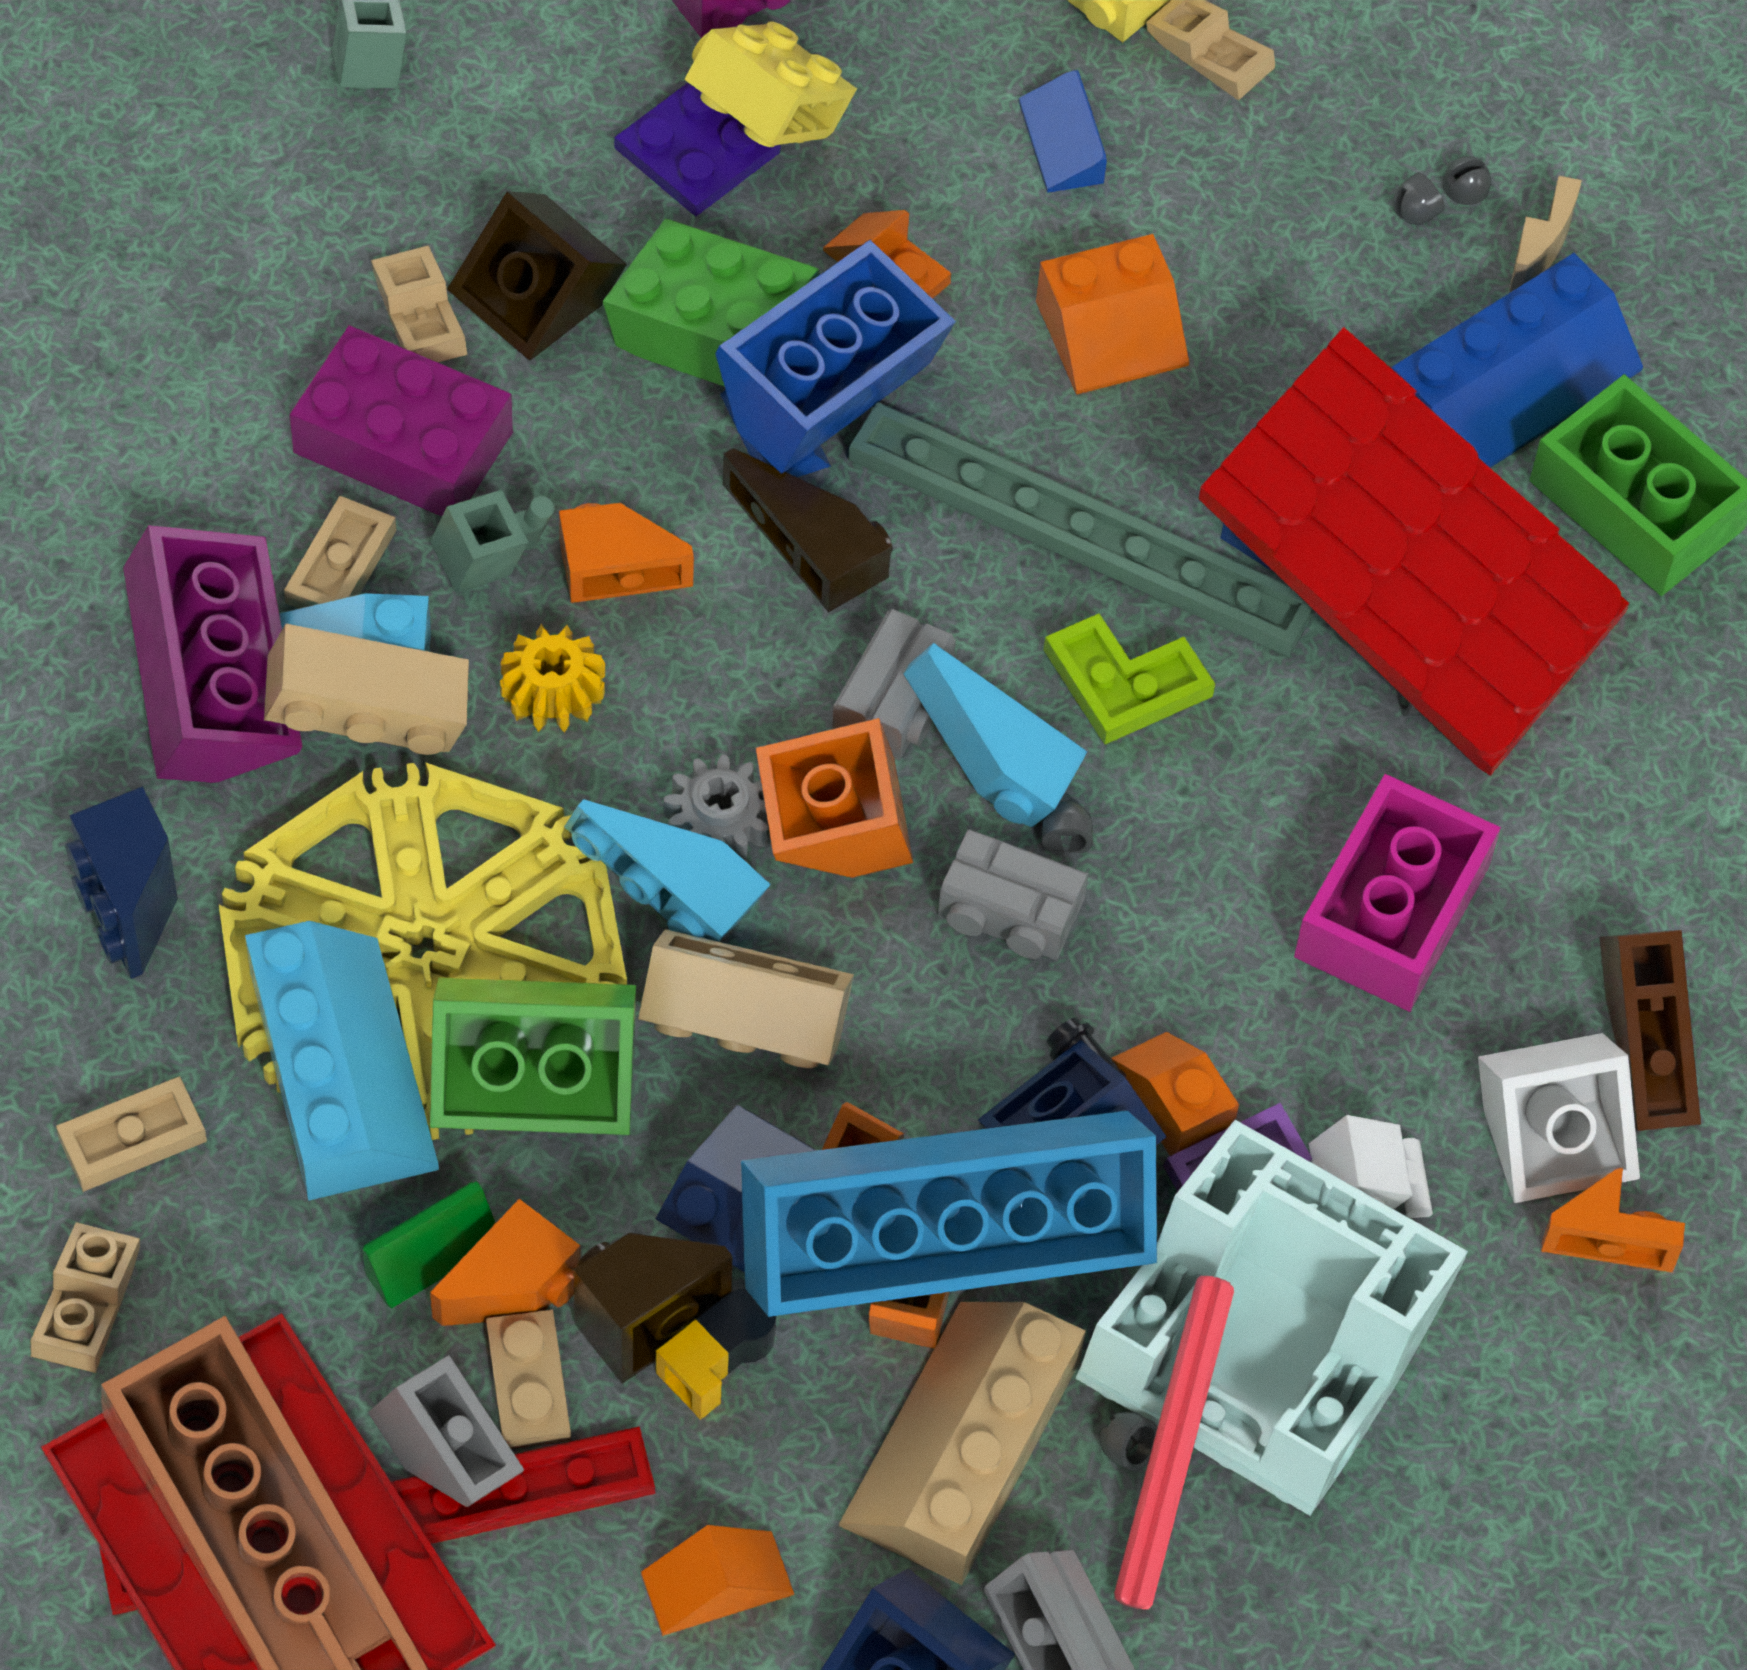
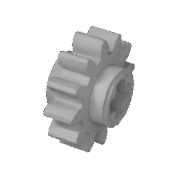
M722 754L718 759L717 769L708 770L707 765L702 760L694 759L693 779L686 775L675 773L672 776L673 794L664 796V817L670 819L668 825L724 841L743 860L747 861L748 842L759 847H766L769 835L761 780L753 783L754 764L751 762L745 763L738 772L730 770L728 756Z

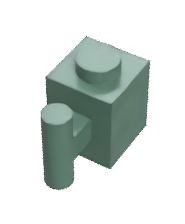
M340 0L332 47L340 87L398 89L407 36L400 0Z
M501 489L447 506L430 543L455 593L482 586L511 575L524 550H530L537 545L554 513L553 502L545 496H537L531 501L527 510L514 513Z

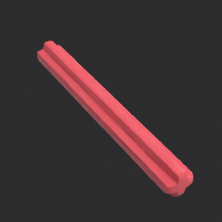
M1199 1276L1196 1279L1114 1591L1115 1599L1119 1603L1136 1609H1149L1153 1605L1234 1294V1288L1230 1282L1218 1277Z

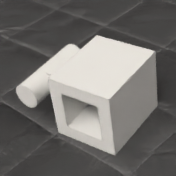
M1346 1115L1309 1143L1311 1161L1316 1166L1392 1209H1395L1404 1202L1406 1217L1408 1218L1430 1217L1433 1214L1420 1141L1416 1138L1402 1139L1400 1125Z

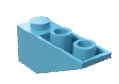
M585 799L576 807L564 826L572 834L571 837L575 846L585 856L594 861L601 860L620 877L619 881L624 891L635 901L652 906L667 920V926L671 931L721 942L759 901L771 885L724 841Z

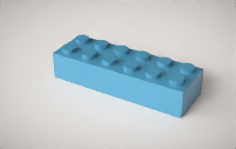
M1129 1111L741 1160L745 1289L768 1317L1157 1263L1156 1135Z

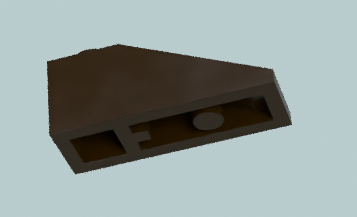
M735 448L723 454V486L828 613L889 578L890 555L893 551L891 540L882 525L877 521L870 522L854 503L787 472L781 474L774 466Z

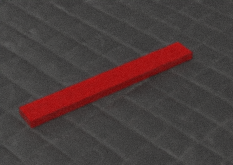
M640 1426L514 1454L524 1468V1471L469 1507L462 1505L417 1476L391 1481L431 1544L655 1494V1484ZM100 1549L113 1615L137 1610Z

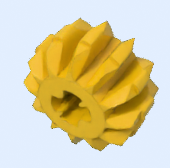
M540 624L536 631L535 640L518 634L516 641L513 643L514 652L504 653V657L501 660V674L503 677L500 680L501 696L504 698V702H511V712L514 714L516 721L526 718L533 713V725L538 733L547 724L548 718H556L558 727L565 733L570 725L569 714L571 713L574 717L588 723L589 717L592 715V704H601L605 695V683L602 681L605 677V662L602 659V655L594 654V644L591 642L590 636L573 640V633L568 625L558 635H549V632L542 624Z

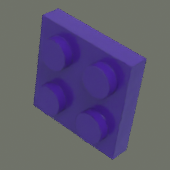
M686 83L615 136L614 148L696 217L780 153L781 145L767 147L753 141L745 134L743 130L745 125L732 115L718 112L707 106L700 98L702 92L690 83Z

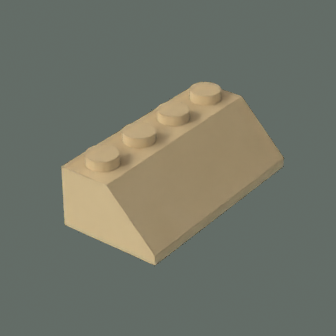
M960 1302L844 1513L839 1526L962 1585L1080 1363L1086 1331L1026 1302Z

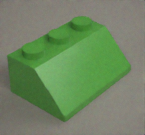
M438 978L433 998L430 1128L630 1135L636 985Z

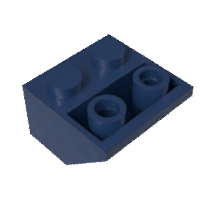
M143 786L69 815L74 841L65 844L69 860L76 874L71 879L77 897L86 913L92 910L95 911L101 925L96 928L97 935L108 961L112 964L122 960L130 979L144 973L178 900L168 836Z

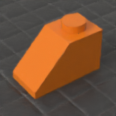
M587 503L574 509L559 511V541L571 603L693 587L694 554L692 545L622 503L605 505Z
M1168 1032L1111 1058L1117 1067L1124 1071L1127 1081L1167 1136L1161 1143L1170 1156L1227 1129L1236 1120L1239 1103L1206 1052Z
M518 1199L430 1292L432 1318L442 1326L484 1323L486 1318L545 1311L551 1303L557 1308L562 1307L574 1295L573 1269L577 1267L581 1259V1245L521 1199Z

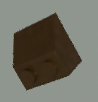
M506 191L447 290L525 358L532 360L602 306L603 300L612 290L627 263L545 194Z
M628 1233L612 1244L609 1242L599 1243L588 1250L579 1260L577 1267L573 1269L575 1325L623 1384L656 1362V1350L732 1292L733 1255L722 1245Z

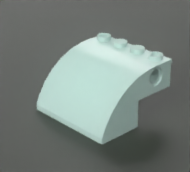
M1234 1120L1175 1195L1157 1242V1263L1142 1265L1096 1324L1076 1379L1098 1391L1105 1398L1115 1401L1128 1410L1152 1420L1158 1426L1196 1279L1199 1276H1213L1230 1282L1234 1288V1294L1194 1448L1214 1459L1221 1466L1233 1470L1274 1494L1281 1501L1291 1504L1311 1516L1349 1461L1401 1378L1451 1288L1468 1251L1241 1122Z

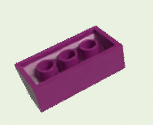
M148 525L123 566L157 779L217 783L297 755L303 748L300 731L293 730L286 724L264 720L268 654L282 631L266 537Z

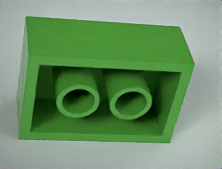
M665 218L605 297L603 304L617 347L639 358L724 386L715 355L718 347L818 277L820 273L816 267Z
M1625 374L1540 439L1529 481L1661 597L1745 530L1747 524V478Z

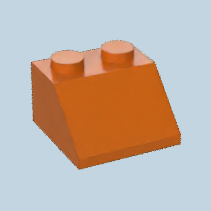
M1154 234L1040 262L1036 303L1076 395L1189 366L1174 279Z
M879 718L756 748L772 850L776 861L850 878L914 863L895 758Z

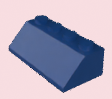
M871 240L867 241L718 347L715 355L738 433L782 474L929 365L956 321Z
M1572 253L1392 366V369L1417 390L1415 396L1469 442L1477 451L1478 458L1491 468L1566 420L1623 374L1631 378L1642 371L1643 365L1614 292L1575 253Z

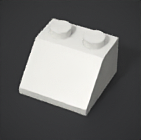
M1600 1033L1478 1057L1483 1109L1514 1203L1588 1189L1619 1167L1623 1168L1622 1182L1640 1179L1628 1055L1607 1036Z

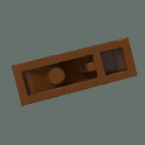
M1682 930L1599 937L1605 998L1616 1045L1628 1055L1636 1131L1701 1125Z

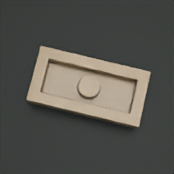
M339 496L285 587V603L300 609L359 595L396 532V518Z
M180 1076L56 1126L58 1138L83 1192L207 1142L205 1128Z
M553 1310L486 1318L501 1435L510 1449L571 1441Z

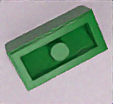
M477 1181L474 1183L470 1182L364 1245L362 1249L365 1275L388 1307L394 1308L444 1278L496 1223L480 1184Z

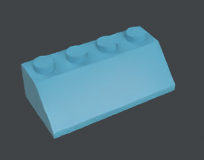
M313 921L245 935L250 975L308 1201L439 1170L437 1156L378 939Z

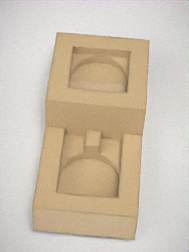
M1171 0L1146 22L1147 31L1164 48L1237 100H1240L1275 68L1274 50L1229 29L1228 12L1206 0Z
M1558 176L1548 221L1526 217L1509 293L1547 270L1555 261L1568 234L1582 180Z
M429 245L371 260L380 294L402 348L435 362L467 355L464 333L448 301L446 282Z

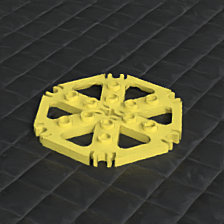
M425 762L426 777L428 779L427 786H421L419 769L414 763L407 764V782L400 787L388 786L384 782L382 768H374L372 773L373 793L369 794L364 786L362 771L244 851V861H238L235 866L236 878L238 881L250 884L253 887L243 893L224 888L222 892L223 906L219 904L238 1048L243 1044L244 1057L248 1061L255 1059L263 1052H270L250 975L245 935L313 921L378 939L396 1009L399 1008L402 1031L432 1140L439 1139V1128H430L433 998L438 978L627 985V977L606 865L601 860H591L576 846H570L565 843L572 835L564 827L571 815L564 817V808ZM449 810H461L512 827L520 834L521 837L446 889L436 821L442 813ZM347 824H360L366 827L372 835L381 897L292 868L293 863L301 854ZM569 894L581 899L585 905L594 954L587 965H582L501 938L500 936L555 897ZM423 938H431L435 952L426 951L421 959L414 958L410 944L419 945ZM273 1061L263 1067L264 1078L269 1085L276 1083L277 1092L281 1093ZM464 1129L465 1135L473 1134L474 1129Z

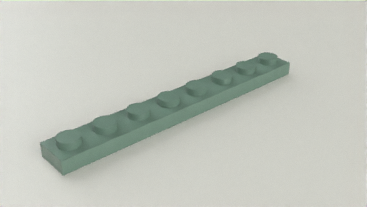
M879 402L876 403L850 444V461L1289 658L1315 613L1296 592L1283 582Z

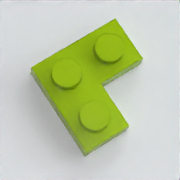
M1100 613L1045 637L1044 652L1104 745L1213 697L1215 682L1185 637H1181L1130 660Z

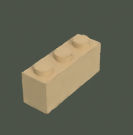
M285 624L268 654L264 720L286 724L289 728L297 731L318 730L344 735L359 743L381 742L407 747L411 751L423 755L450 752L467 725L469 660Z
M665 929L652 948L638 1019L655 1023L654 1028L665 1035L690 1037L693 1033L717 1038L719 1046L731 1051L750 1053L759 1048L781 1054L780 1059L787 1064L802 1068H815L819 1063L829 1065L838 1049L854 974Z

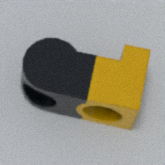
M746 1289L735 1290L656 1350V1374L701 1420L721 1404V1380L742 1363L756 1362L766 1357L771 1351L776 1335V1316L768 1317Z

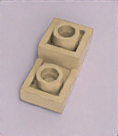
M75 1223L53 1271L54 1289L30 1340L31 1357L96 1373L135 1266L140 1248V1238Z

